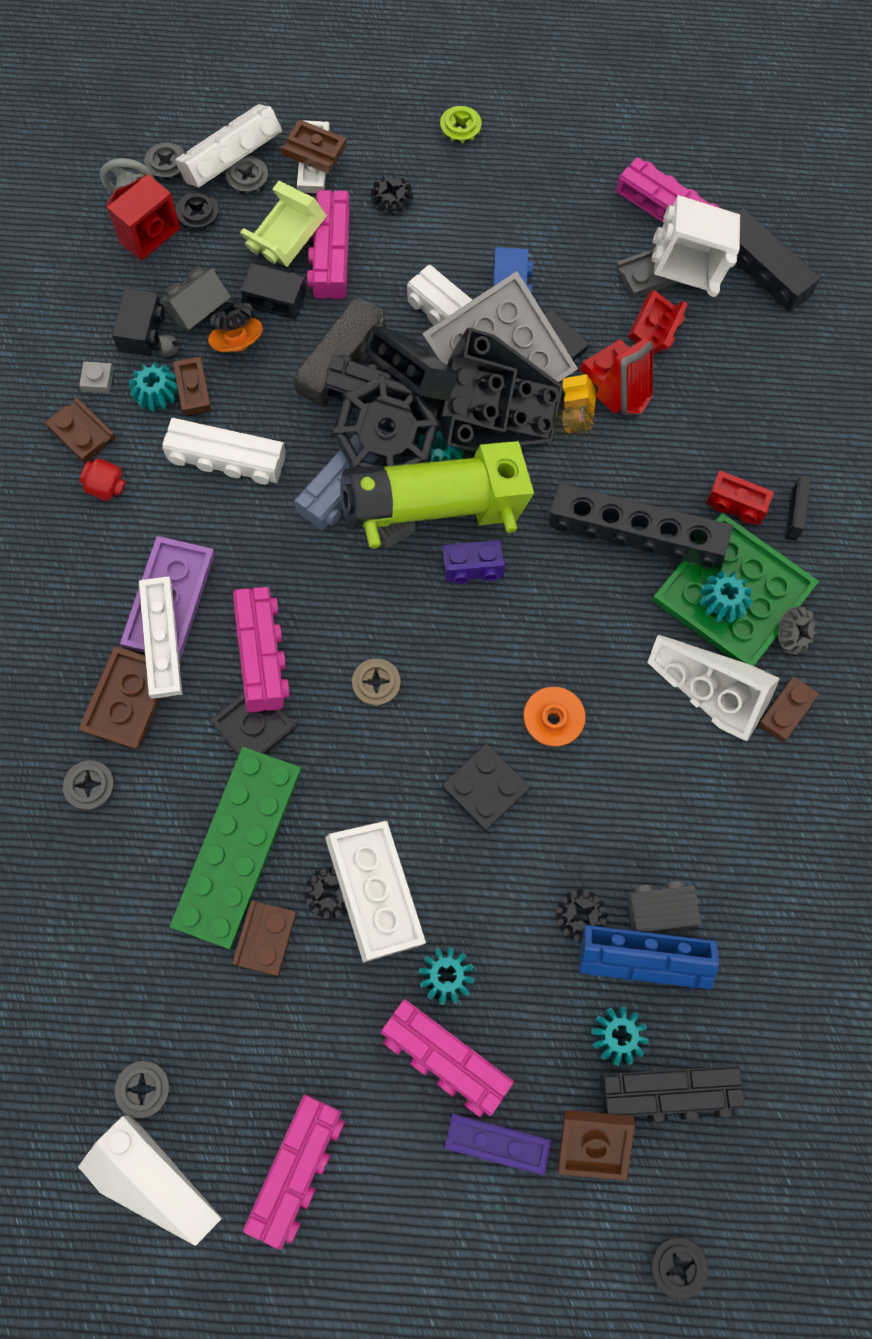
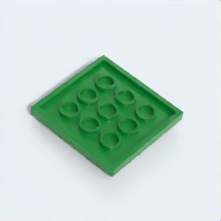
M722 513L716 521L733 525L722 569H706L699 564L682 561L654 595L652 601L729 658L754 666L777 637L783 615L792 607H800L819 581ZM699 541L696 545H702L703 543ZM722 570L727 577L732 572H736V579L746 578L747 582L744 587L752 588V594L749 597L752 600V605L749 609H746V614L742 618L736 617L730 623L724 616L721 621L716 622V614L712 613L706 616L705 612L708 606L700 605V600L703 597L700 594L702 586L707 585L708 577L711 575L717 577L718 573Z

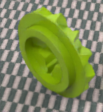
M455 106L443 113L440 120V129H442L444 137H450L451 142L460 140L463 144L466 139L473 141L475 135L480 134L482 121L479 114L472 108ZM456 122L457 124L459 123L461 126L465 125V129H463L460 126L456 128Z

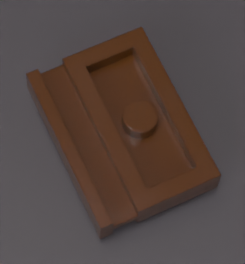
M299 119L287 137L286 144L282 145L281 150L283 156L330 174L332 166L337 163L345 150L347 141L345 137Z
M76 397L73 399L74 403L69 407L67 405L47 420L45 424L85 464L106 447V443L110 440H115L116 437Z
M251 900L232 964L279 977L297 912Z

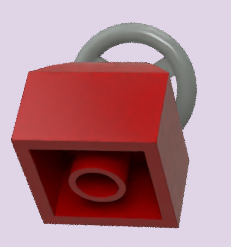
M118 158L106 162L101 167L99 173L100 181L109 192L113 193L108 200L107 209L119 243L140 261H143L181 229L171 193L154 179L148 167L138 161ZM121 167L132 168L142 174H133L124 171ZM110 171L117 176L116 186L108 179Z

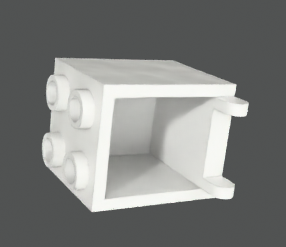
M678 195L673 206L669 205L666 209L662 228L658 227L654 234L653 244H656L651 259L652 262H655L654 274L707 290L710 296L716 297L730 267H734L737 262L740 240V214Z

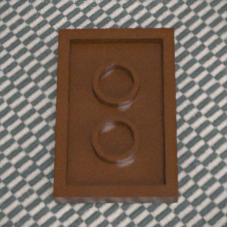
M114 646L78 728L81 733L139 751L161 699H151L149 696L146 656Z

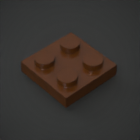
M564 1110L558 1157V1174L627 1181L635 1129L634 1116Z

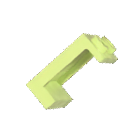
M278 181L273 187V191L280 201L255 233L244 228L240 233L246 240V247L254 254L258 255L260 252L271 263L279 262L288 267L327 215L315 198Z

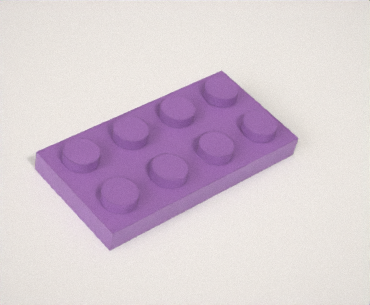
M157 536L142 580L169 576L172 581L179 661H181L215 552L212 548ZM139 587L120 645L125 649L145 653Z

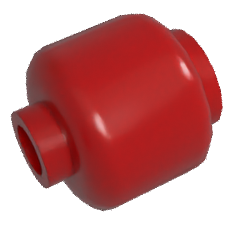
M97 458L93 462L88 461L79 479V482L83 484L85 493L103 501L111 500L114 495L120 496L126 484V480L122 479V469L101 458Z

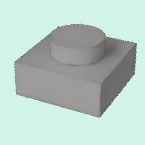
M84 361L79 384L81 391L110 394L114 373L112 363Z

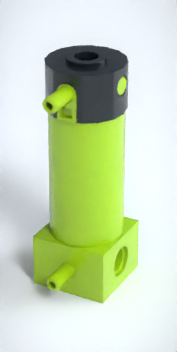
M519 441L480 445L474 458L384 467L378 465L347 468L342 472L340 485L341 503L346 523L352 530L365 528L368 544L372 549H376L381 545L377 527H385L395 523L476 515L479 526L504 523L506 532L513 533L517 530L516 521L534 495Z

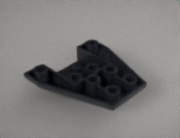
M470 327L466 328L447 364L459 373L456 385L452 390L449 401L441 400L439 406L438 420L441 421L440 429L444 444L466 451H477L479 446L483 444L519 441L520 446L552 442L563 385L496 335Z

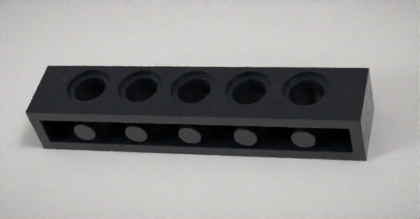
M559 483L550 510V527L555 528L559 532L583 535L590 540L600 539L611 542L618 547L628 546L640 549L646 554L668 556L672 560L679 562L688 561L696 563L706 569H722L733 529L732 524ZM578 513H585V514H587V515H586V516H578V515H576V514H578ZM606 520H614V521H616V522H615V523H607V522H605V521H606ZM634 527H642L644 530H636ZM663 534H671L674 537L667 538ZM692 541H700L703 544L696 545L692 543Z

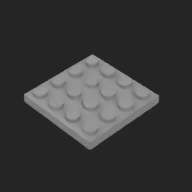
M517 271L421 335L433 355L446 365L466 328L470 327L496 335L558 382L578 369Z

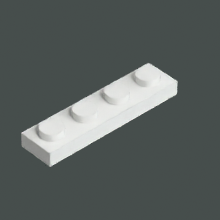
M169 576L139 580L149 696L151 699L182 695L172 581Z

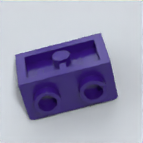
M501 540L442 545L446 582L452 581L455 584H464L474 579L495 581L500 577H504L506 565L505 560H503Z

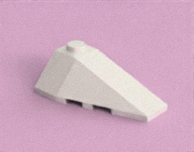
M661 635L657 636L647 662L673 687H679L691 698L690 702L696 708H702L712 718L711 721L718 728L745 741L749 740L768 707L780 679L752 665Z
M129 1115L122 1116L94 1144L78 1166L101 1194L194 1246L222 1219L135 1118Z

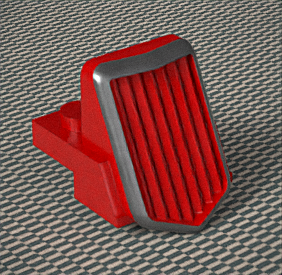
M647 337L630 348L619 339L583 361L579 369L584 375L587 374L590 380L599 388L595 396L614 414L620 411L623 415H641L653 396V344Z

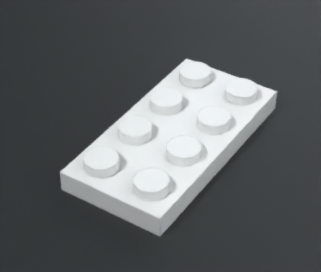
M387 821L331 833L325 837L363 963L424 945L426 941Z

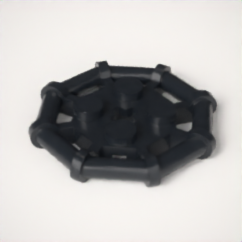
M378 374V378L350 392L345 391L343 393V401L335 426L331 429V436L336 438L350 464L349 468L378 466L377 464L364 461L369 454L386 459L387 466H394L393 458L399 457L407 451L414 457L399 465L431 462L429 458L438 429L441 428V421L437 420L424 396H420L405 383L387 378L384 374ZM379 390L380 397L376 398V401L370 404L369 402L364 404L360 401V399ZM386 390L407 396L405 401L389 397L386 394ZM413 402H415L424 420L417 421L415 416L413 417L409 407ZM355 407L360 411L356 426H347L352 408ZM386 421L391 422V428L395 429L394 432H389L387 435L382 434V430L378 428V425H384ZM425 429L421 447L418 449L412 444L416 430ZM348 435H357L360 444L364 448L359 455H357Z

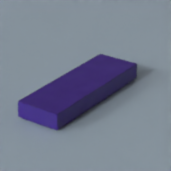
M452 1113L444 1149L544 1176L552 1140Z

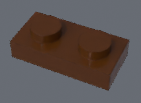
M201 356L174 361L173 365L183 415L212 411Z
M793 676L758 723V726L784 743L819 693Z

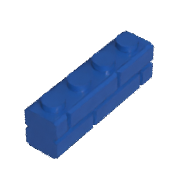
M591 925L584 926L579 951L580 973L712 990L719 967L716 941Z

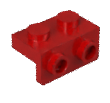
M655 290L648 293L627 337L635 343L647 337L653 344V355L661 350H667L675 340L673 335L676 329L685 319L684 312L688 304L682 301L674 306Z
M719 471L706 504L712 506L718 512L729 513L739 517L745 523L760 526L769 510L768 506L774 492Z

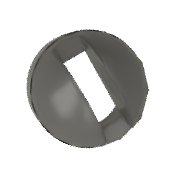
M170 334L158 335V345L162 358L172 357L178 353L180 347H173L172 344L178 342L175 336Z

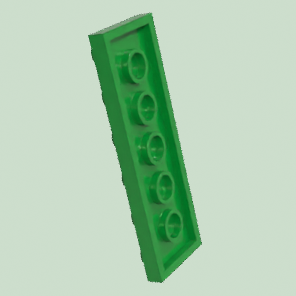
M242 746L169 927L232 950L302 771L301 767Z

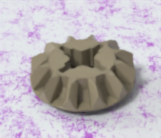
M375 658L364 661L356 668L352 677V687L355 696L362 700L364 704H371L376 707L385 703L389 704L398 695L401 684L400 675L396 667L384 659ZM375 672H378L380 681L385 682V684L380 685L378 693H375V690H373V685L367 684L373 681Z

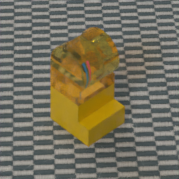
M587 374L563 378L562 389L565 392V409L562 420L565 431L567 433L591 430L594 420L596 387Z

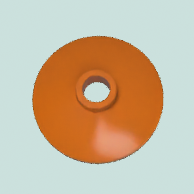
M251 318L245 325L234 330L214 329L209 335L208 342L210 347L216 351L240 352L261 336L263 327L259 320Z
M547 687L534 693L527 701L524 709V724L528 733L537 742L550 747H560L573 742L580 735L585 724V710L579 698L569 690L561 687ZM554 715L558 718L559 722L551 724L548 721V717Z

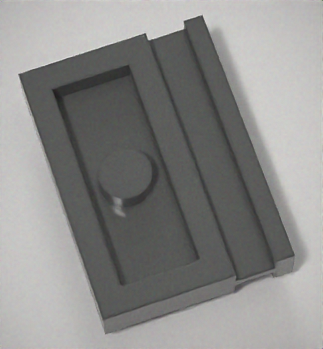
M654 249L618 261L615 269L617 272H620L621 279L632 299L648 294L653 290L656 291L678 283V281L654 274L655 262L651 261Z

